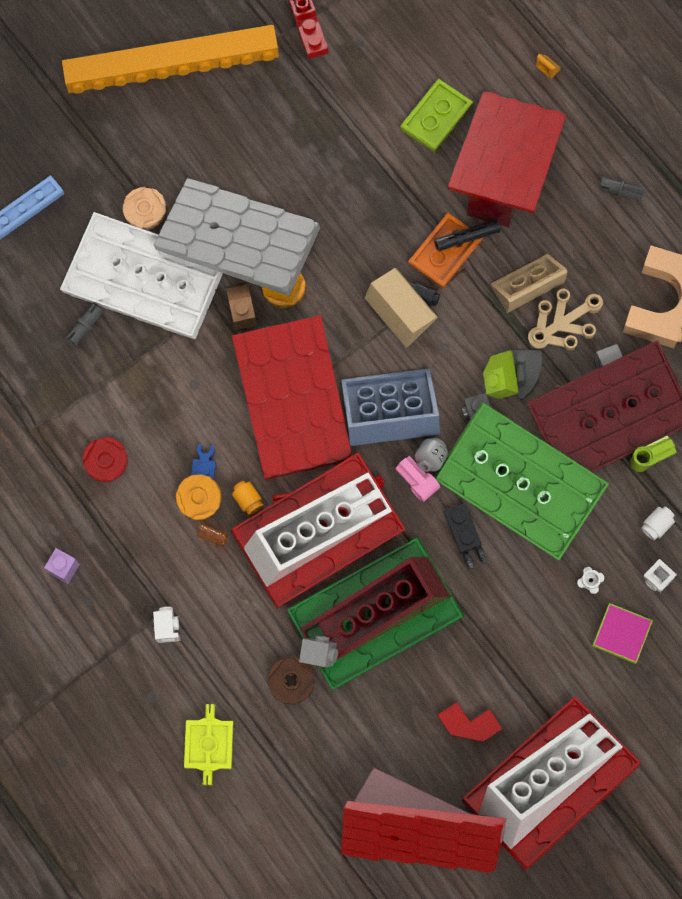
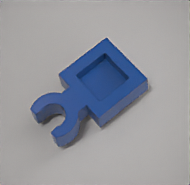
M199 444L197 453L200 460L193 459L191 475L203 474L215 480L216 461H210L215 453L214 447L210 445V451L204 454L202 453V445Z

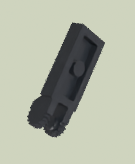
M463 503L444 510V515L458 550L463 555L469 569L474 567L473 560L468 552L476 549L479 561L482 564L487 563L486 556L481 547V540L466 504Z

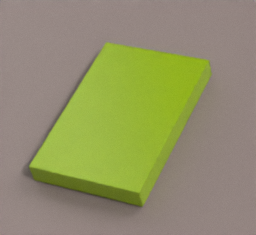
M438 78L401 124L400 130L435 153L473 106V101Z

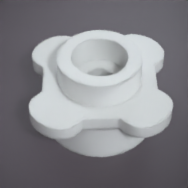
M586 567L583 570L582 578L577 581V584L580 588L588 589L591 594H596L599 591L598 586L600 582L604 581V575L592 570L591 567Z

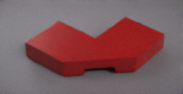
M457 702L437 715L449 735L483 743L502 730L490 709L471 722Z

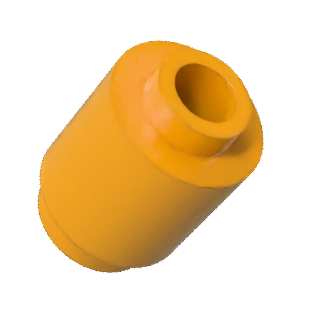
M241 481L233 487L234 492L232 496L243 512H247L250 516L263 508L262 498L251 482L245 483V481Z

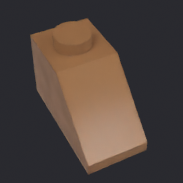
M248 284L226 288L235 331L257 326Z

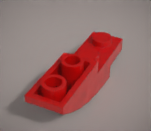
M288 0L303 49H305L308 59L329 54L312 0Z

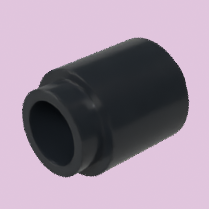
M412 281L410 285L430 308L432 305L436 307L440 298V294L437 293L438 288L417 281V283Z

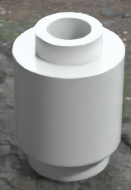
M657 507L643 522L644 525L641 527V530L650 539L655 541L657 537L661 538L675 523L673 519L675 515L667 507L663 509Z

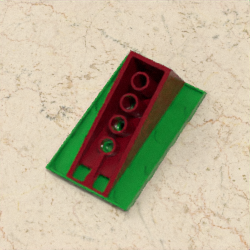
M419 538L413 539L287 609L303 639H315L316 635L329 637V642L337 643L338 657L334 665L330 667L319 666L332 690L345 685L465 617Z

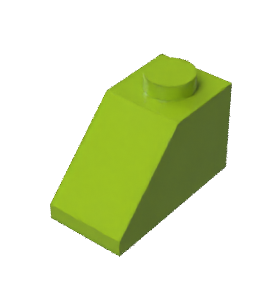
M509 350L491 356L483 372L486 395L502 399L519 394L513 352Z

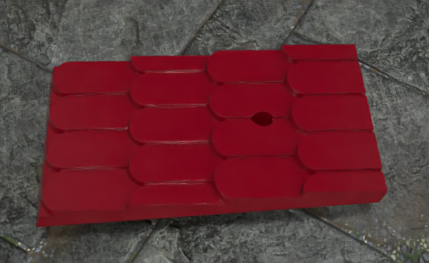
M658 340L527 402L545 442L592 472L635 452L639 447H645L682 429V390ZM630 399H635L637 405H631Z

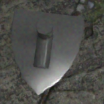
M509 350L497 351V354L503 353V352H506V351H509ZM511 350L513 352L519 394L515 396L520 400L532 391L539 379L542 368V350Z

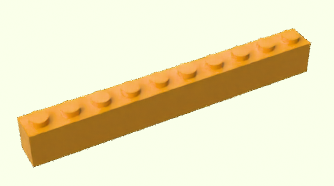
M274 25L62 60L68 92L78 94L90 89L101 90L108 86H124L131 82L143 83L149 79H166L172 75L184 76L190 72H207L214 68H229L237 64L249 65L261 60L271 61L274 58H278L279 53Z

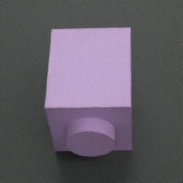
M56 548L44 569L52 576L68 584L80 564L75 558Z

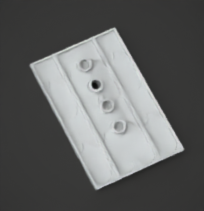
M94 212L60 290L72 297L196 339L223 273L160 252L154 247L158 234Z

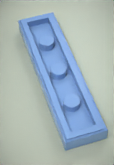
M51 175L0 211V240L64 195V191Z

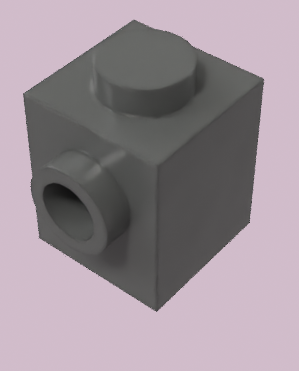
M486 393L464 399L461 412L463 419L467 420L468 423L481 402L490 406Z

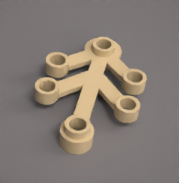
M560 289L556 295L557 307L554 323L546 327L547 315L551 312L552 305L547 300L541 301L538 306L539 317L537 327L533 328L528 334L529 344L536 349L545 348L549 344L565 347V349L571 351L577 346L578 341L576 337L569 335L566 338L552 335L561 331L582 335L587 339L593 338L596 332L594 325L586 324L580 326L570 323L587 312H599L603 305L601 296L598 294L588 295L584 304L564 316L570 292L567 289ZM564 293L567 295V298L561 299L559 295ZM596 299L598 304L593 305L590 300ZM547 305L549 309L544 311L541 309V306ZM590 328L593 333L587 334L585 329ZM541 334L543 339L537 340L535 336ZM572 340L574 345L569 346L566 342Z

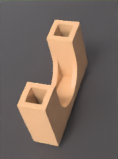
M650 246L642 273L663 279L673 285L677 291L679 302L674 309L665 313H655L631 306L623 333L651 342L658 340L661 345L674 348L677 342L681 343L682 255Z

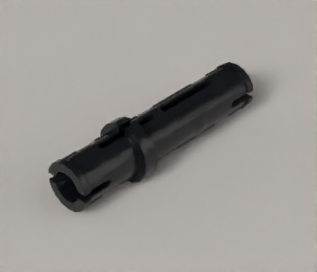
M497 219L461 231L454 230L451 234L434 238V244L438 252L455 246L459 248L464 243L500 233V224Z

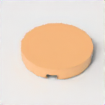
M139 187L132 190L126 196L123 204V214L130 225L150 230L157 227L164 220L166 203L163 196L157 190Z

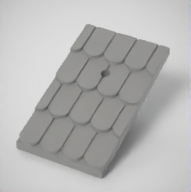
M187 178L167 217V221H165L154 243L155 249L290 296L320 230L319 223L306 217L285 212L284 209L221 190L217 186Z

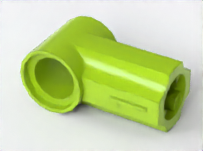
M665 436L645 447L637 448L630 458L631 468L636 472H643L650 466L675 455L677 452L672 439ZM637 456H644L647 463H640L637 460Z

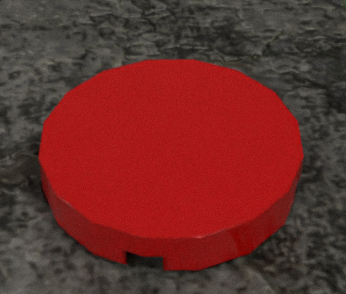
M103 437L102 439L90 442L85 448L82 457L87 474L100 482L116 480L125 472L128 464V455L123 445L116 439Z

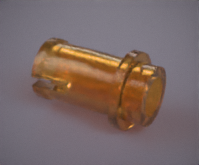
M205 524L200 526L199 529L206 531L207 534L198 531V538L212 542L216 547H223L225 545L228 534L224 530L219 531Z

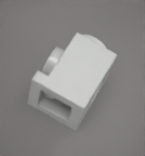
M659 559L644 574L643 578L646 579L645 583L653 591L658 590L661 593L677 574Z
M161 607L159 611L153 612L155 640L157 643L181 641L179 633H175V630H179L178 616H174L173 607Z

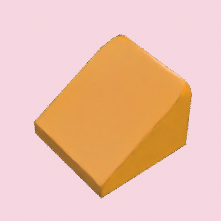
M539 54L537 56L535 66L552 79L560 71L561 67L546 55Z

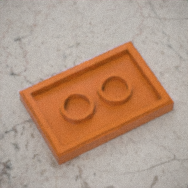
M447 213L410 258L408 265L444 289L482 242L483 237L464 243L462 247L457 248L455 246L438 252L434 244V238L451 234L454 230L461 231L469 228Z

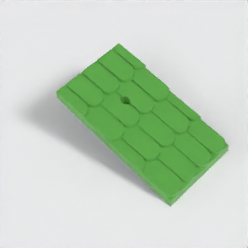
M481 402L448 454L441 469L434 476L439 483L557 560H560L609 485L600 476L484 402Z

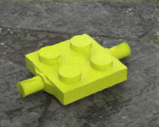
M205 704V718L186 720L184 768L203 771L202 785H207L208 776V785L211 786L213 771L232 769L234 722L216 719L215 704H211V712L210 705Z

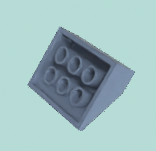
M430 368L341 380L350 446L440 435L439 413Z

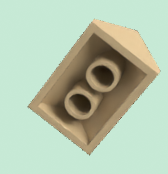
M546 254L491 283V287L505 311L509 313L564 284L567 269L549 254Z
M397 268L392 269L373 281L365 296L366 301L406 348L438 318Z

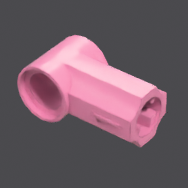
M410 456L403 459L395 468L397 473L411 486V491L421 502H425L441 488L437 480L430 473H425Z

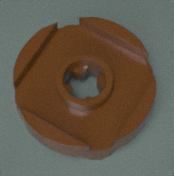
M300 658L280 659L270 669L268 677L270 691L278 701L284 704L296 705L303 702L311 695L314 689L315 678L312 668L307 663L299 662ZM287 676H297V684L295 686L291 685L289 687L286 685L287 680L285 678Z

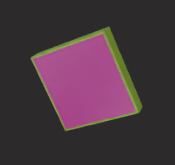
M609 603L592 647L636 664L653 620Z

